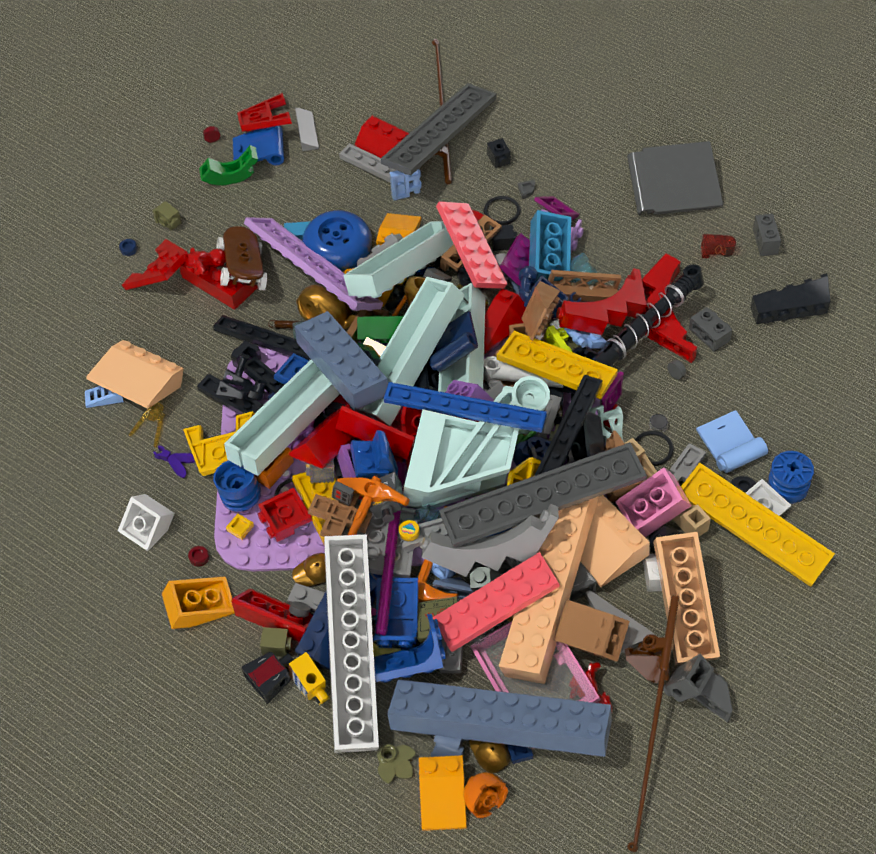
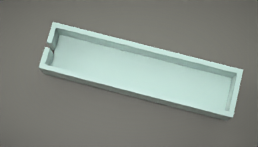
M430 221L344 274L349 296H357V298L371 296V298H378L382 296L383 292L393 289L394 285L404 282L405 278L415 275L417 270L424 269L428 263L435 262L436 258L442 256L454 245L446 227L444 228L443 221Z
M426 277L380 356L378 368L387 377L388 383L414 386L465 296L453 283ZM383 397L356 411L390 426L401 406L384 403Z
M472 282L459 289L465 294L464 298L469 304L463 299L450 322L469 310L473 320L478 348L444 371L439 372L438 391L446 392L453 380L478 384L483 389L485 295L478 288H474Z
M310 360L224 443L227 460L240 467L243 465L244 469L259 476L340 393L315 363Z

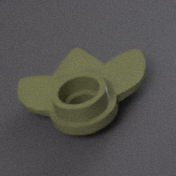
M386 744L380 747L377 752V758L380 762L378 773L385 783L390 784L395 776L401 779L411 778L413 776V769L409 760L416 755V752L407 745L395 747ZM388 753L392 755L389 759L384 757Z

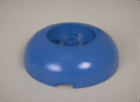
M342 210L328 211L315 217L306 227L302 238L303 243L309 249L324 257L342 272L346 269L357 267V261L370 255L373 245L372 234L365 221L351 212Z

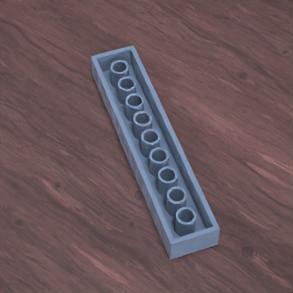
M407 680L397 681L387 713L391 730L603 757L606 755L612 723L611 705Z

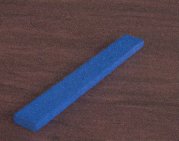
M392 382L388 383L383 399L384 403L540 433L543 431L547 416L546 411Z

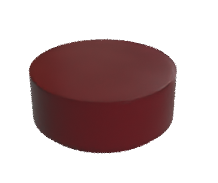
M215 126L205 128L203 131L204 140L209 143L218 141L220 139L219 129Z
M195 546L189 551L188 558L193 566L200 567L208 562L209 554L205 547Z

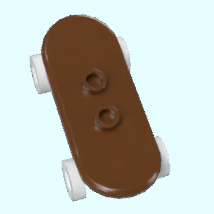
M233 226L228 228L224 232L223 237H218L216 248L224 250L227 268L223 267L221 271V286H227L229 279H232V284L234 285L237 282L250 283L251 287H254L255 282H258V290H265L267 273L263 271L261 242H258L255 233L246 227Z

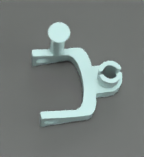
M604 405L590 409V412L594 414L598 410V416L601 417L604 447L607 438L611 436V433L603 426V421L609 420L612 432L616 431L623 440V412L619 406L603 413Z

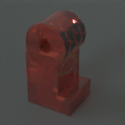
M703 234L701 242L702 258H709V255L732 256L736 246V239L727 235Z

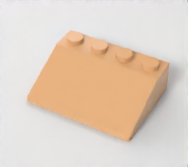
M122 340L107 351L90 371L86 379L148 409L181 388L184 368L176 365L174 362L161 358L159 355H154L144 348H139L129 341Z
M604 495L597 497L598 502L580 562L595 578L597 584L603 587L649 556L650 542Z

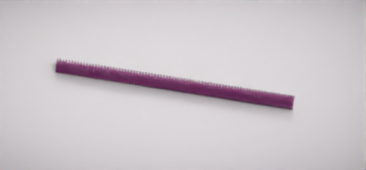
M397 461L398 478L402 483L403 494L406 464ZM400 511L394 512V520L388 523L375 631L376 634H381L382 636L386 635V629H388L389 602H391Z

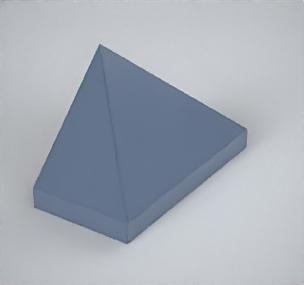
M460 577L434 580L433 588L447 593H458V599H463L466 595L468 596L473 593L470 585Z

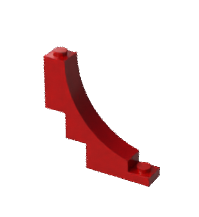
M665 253L642 278L644 294L649 296L646 299V307L642 314L649 310L648 303L654 305L660 300L658 294H665V287L673 283L679 274L681 261ZM670 308L662 316L668 315ZM673 311L668 317H660V325L652 328L647 338L692 363L696 358L697 347L693 343L686 341L687 331L676 319ZM659 318L653 323V326L659 323Z
M633 268L631 274L625 279L622 288L609 298L595 302H571L564 300L556 313L559 327L602 335L607 324L621 327L626 316L636 318V314H642L646 307V300L640 270Z

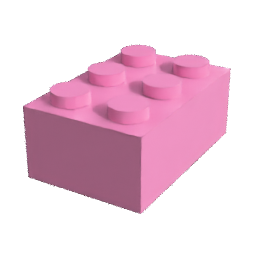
M666 468L661 469L615 501L623 516L644 537H647L692 506L675 476Z

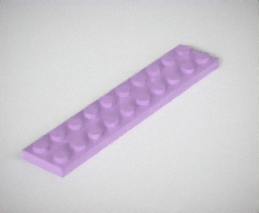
M246 217L244 224L252 232L258 234L263 241L271 244L273 249L280 251L282 256L293 261L292 263L295 266L302 268L305 274L311 275L317 283L325 286L327 291L338 296L340 301L347 303L350 309L354 311H372L373 309L382 308L383 302L378 298H371V296L363 298L349 296L343 276L345 273L324 257L308 248L303 241L274 219Z

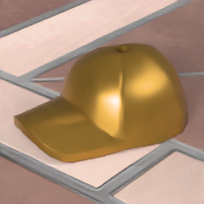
M325 553L313 554L297 565L292 572L294 581L307 587L326 582Z
M469 740L471 750L478 764L486 772H499L509 764L510 754L504 744Z

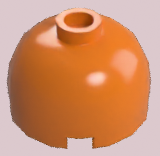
M488 772L472 776L467 781L463 792L466 807L477 818L490 816L492 814L489 812L491 808L497 805L499 809L504 803L508 794L506 784L498 776Z

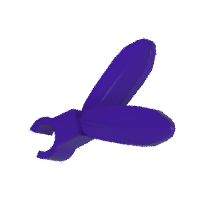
M159 445L158 450L162 451V453L158 454L154 451V457L167 461L177 476L185 478L186 469L182 463H194L193 454H171L170 451Z

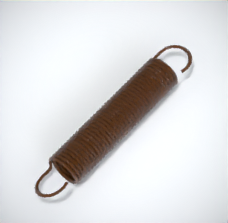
M270 320L275 321V328L295 329L296 325L305 322Z

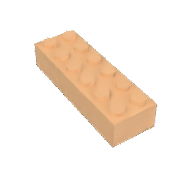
M698 532L656 537L653 543L667 619L671 596L680 597L672 642L675 665L684 664L698 654H701L707 661L716 660L720 657Z

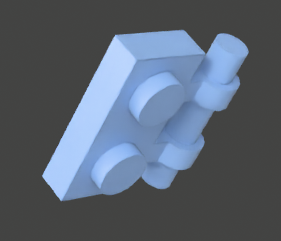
M419 169L411 176L397 170L390 172L393 201L410 197V192L412 191L415 194L420 193L422 184L419 180L421 177Z
M564 328L569 337L573 338V342L583 348L586 346L590 349L604 348L607 342L599 334Z

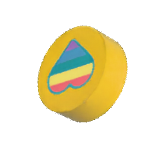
M413 520L402 522L399 526L400 537L405 541L417 539L420 534L418 524Z

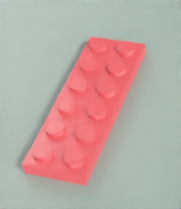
M439 201L436 208L474 288L504 289L508 283L469 203Z
M539 552L437 614L433 619H437L440 633L450 651L453 652L560 587V584Z

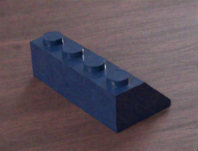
M326 591L295 652L299 656L307 652L315 665L330 671ZM370 597L371 607L375 601L372 597Z

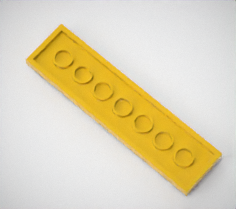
M701 463L697 465L681 486L691 504L698 505L716 523L810 587H812L835 555V553Z

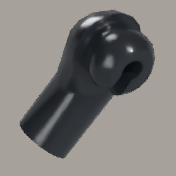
M396 287L393 289V300L386 303L388 311L397 308L405 295L402 292V288Z

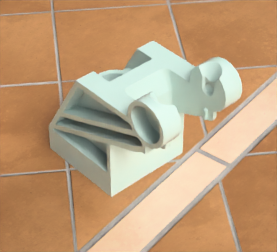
M526 376L520 378L514 387L504 386L502 392L493 402L544 411L550 399V390L542 379L535 376ZM422 410L404 485L403 495L410 499L407 507L427 511L504 487L506 475L511 468L518 434H528L530 430L483 421L475 422Z

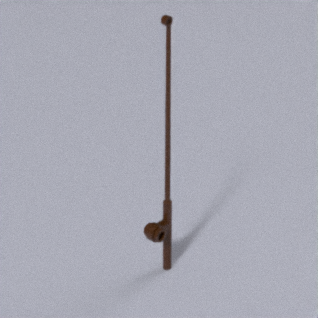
M434 39L432 41V44L436 48L439 99L441 107L444 104L438 47L439 41L437 39ZM447 143L434 155L443 157L445 183L451 184L449 143Z
M671 596L665 637L649 634L643 639V646L647 651L656 653L662 650L634 841L630 842L627 846L631 852L638 850L637 844L665 675L669 667L680 599L678 596Z

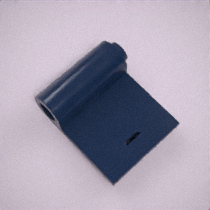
M469 310L450 322L436 345V353L430 356L429 364L434 371H444L478 348L473 320Z

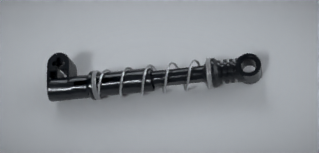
M696 264L686 266L683 269V275L674 283H670L665 287V294H658L660 300L656 304L648 303L649 310L645 314H636V318L629 325L625 324V328L618 335H613V338L608 339L605 347L598 353L586 347L576 348L573 353L610 367L617 360H622L626 357V352L629 349L635 348L641 338H646L652 328L660 325V317L670 316L672 307L681 306L690 292L698 290L704 285L701 267ZM670 308V313L662 316ZM659 318V323L653 326V323Z

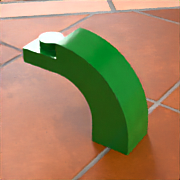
M250 145L238 159L231 162H219L207 158L199 168L201 181L224 186L236 184L249 178L254 173L253 165L258 160L256 147Z

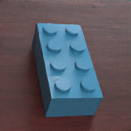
M537 210L530 224L529 266L537 270V280L541 275L548 280L551 270L570 271L571 217ZM555 276L554 281H560L564 278Z

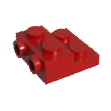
M294 487L258 504L260 512L257 515L262 524H267L266 531L270 539L275 538L277 542L295 534L294 529L312 521L311 515L308 514V510Z

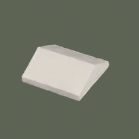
M763 479L746 492L747 495L778 516H781L791 507V504Z

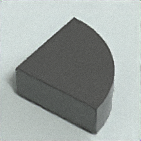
M535 180L518 183L522 199L532 195L535 189Z

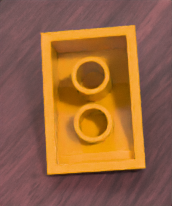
M387 213L379 228L376 245L380 244L381 246L385 242L384 239L392 233L393 235L401 234L403 238L419 229L421 217Z
M226 577L168 581L162 592L171 629L189 628L235 614L231 602L232 595Z
M463 755L420 757L419 782L422 831L466 829V812L463 797Z

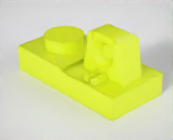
M554 325L549 326L544 335L547 343L572 352L571 348L565 343L569 337L565 329H556Z

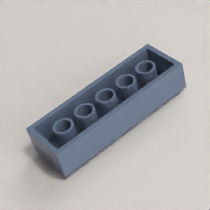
M328 311L295 326L298 345L354 411L384 397L388 386L387 377Z

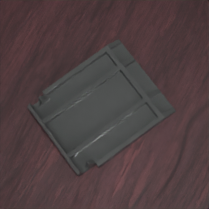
M710 141L643 148L640 152H632L627 155L638 215H641L644 211H647V214L653 212L654 215L723 206Z

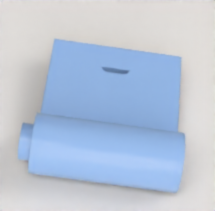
M736 410L696 428V431L716 460L718 469L725 473L768 454L765 441L761 437H753Z

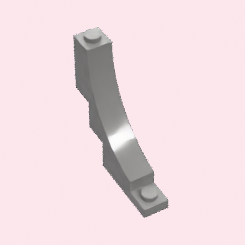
M550 504L547 510H543L540 519L531 515L524 522L506 532L481 538L453 548L449 536L431 531L428 538L424 537L421 542V558L465 577L475 561L496 571L499 570L507 556L524 562L539 551L559 518L558 507Z

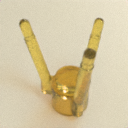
M157 402L146 409L128 436L131 437L146 418L150 421L158 419L153 445L156 448L162 421L165 417V414L162 413L164 410L162 404Z

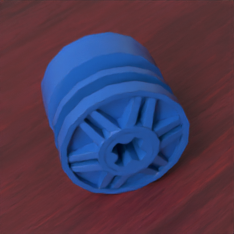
M782 452L772 462L767 484L788 503L800 502L809 491L814 474V466L811 460L800 452Z
M229 460L217 467L213 481L223 505L228 510L235 512L245 511L258 503L261 497V488L255 474L244 469L243 465L240 467Z

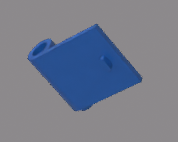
M281 126L257 129L233 138V161L238 159L252 145L256 147L257 162L264 159L272 165H280L284 162L283 130Z

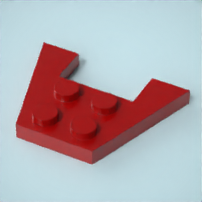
M283 93L238 112L237 115L242 132L292 124L289 112L272 116L271 109L286 105Z
M165 239L155 249L158 258L147 266V270L143 274L132 273L122 284L123 288L128 290L168 280L186 261L187 251Z

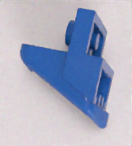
M382 430L376 431L373 441L351 442L350 448L356 478H372L374 476L380 478L393 472L398 476V466L386 434Z

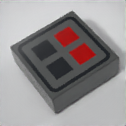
M336 481L333 485L332 498L350 506L353 501L354 489Z

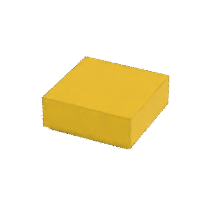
M237 513L226 526V531L243 540L254 527V523Z

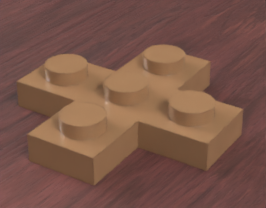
M354 493L350 506L336 499L332 500L318 494L315 495L308 514L326 520L321 529L320 536H342L346 527L351 528L358 510L355 506L360 497L359 494ZM367 512L358 530L359 532L366 533L372 519V513Z

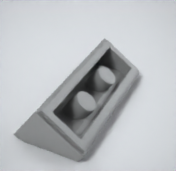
M295 108L302 151L319 149L312 111Z

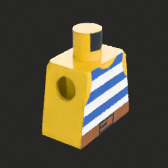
M305 652L289 663V675L306 699L310 700L314 697L319 705L325 703L329 699L325 692L326 681L308 653Z

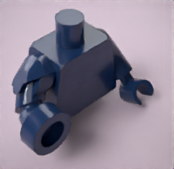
M525 266L519 272L518 276L521 282L519 295L522 301L525 302V307H527L534 289L540 281L558 289L542 275L537 280L538 272L532 266ZM537 280V282L531 290V284H533ZM560 291L558 294L560 301L557 307L554 308L551 319L556 318L557 309L562 306L564 300L580 302L581 297L574 301L572 297L576 292H572L568 297Z

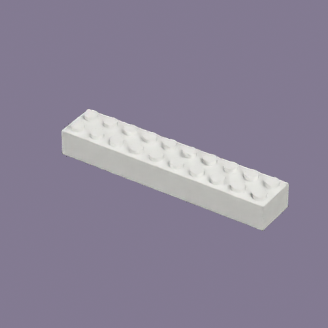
M367 534L325 536L324 549L334 753L378 750L379 742Z

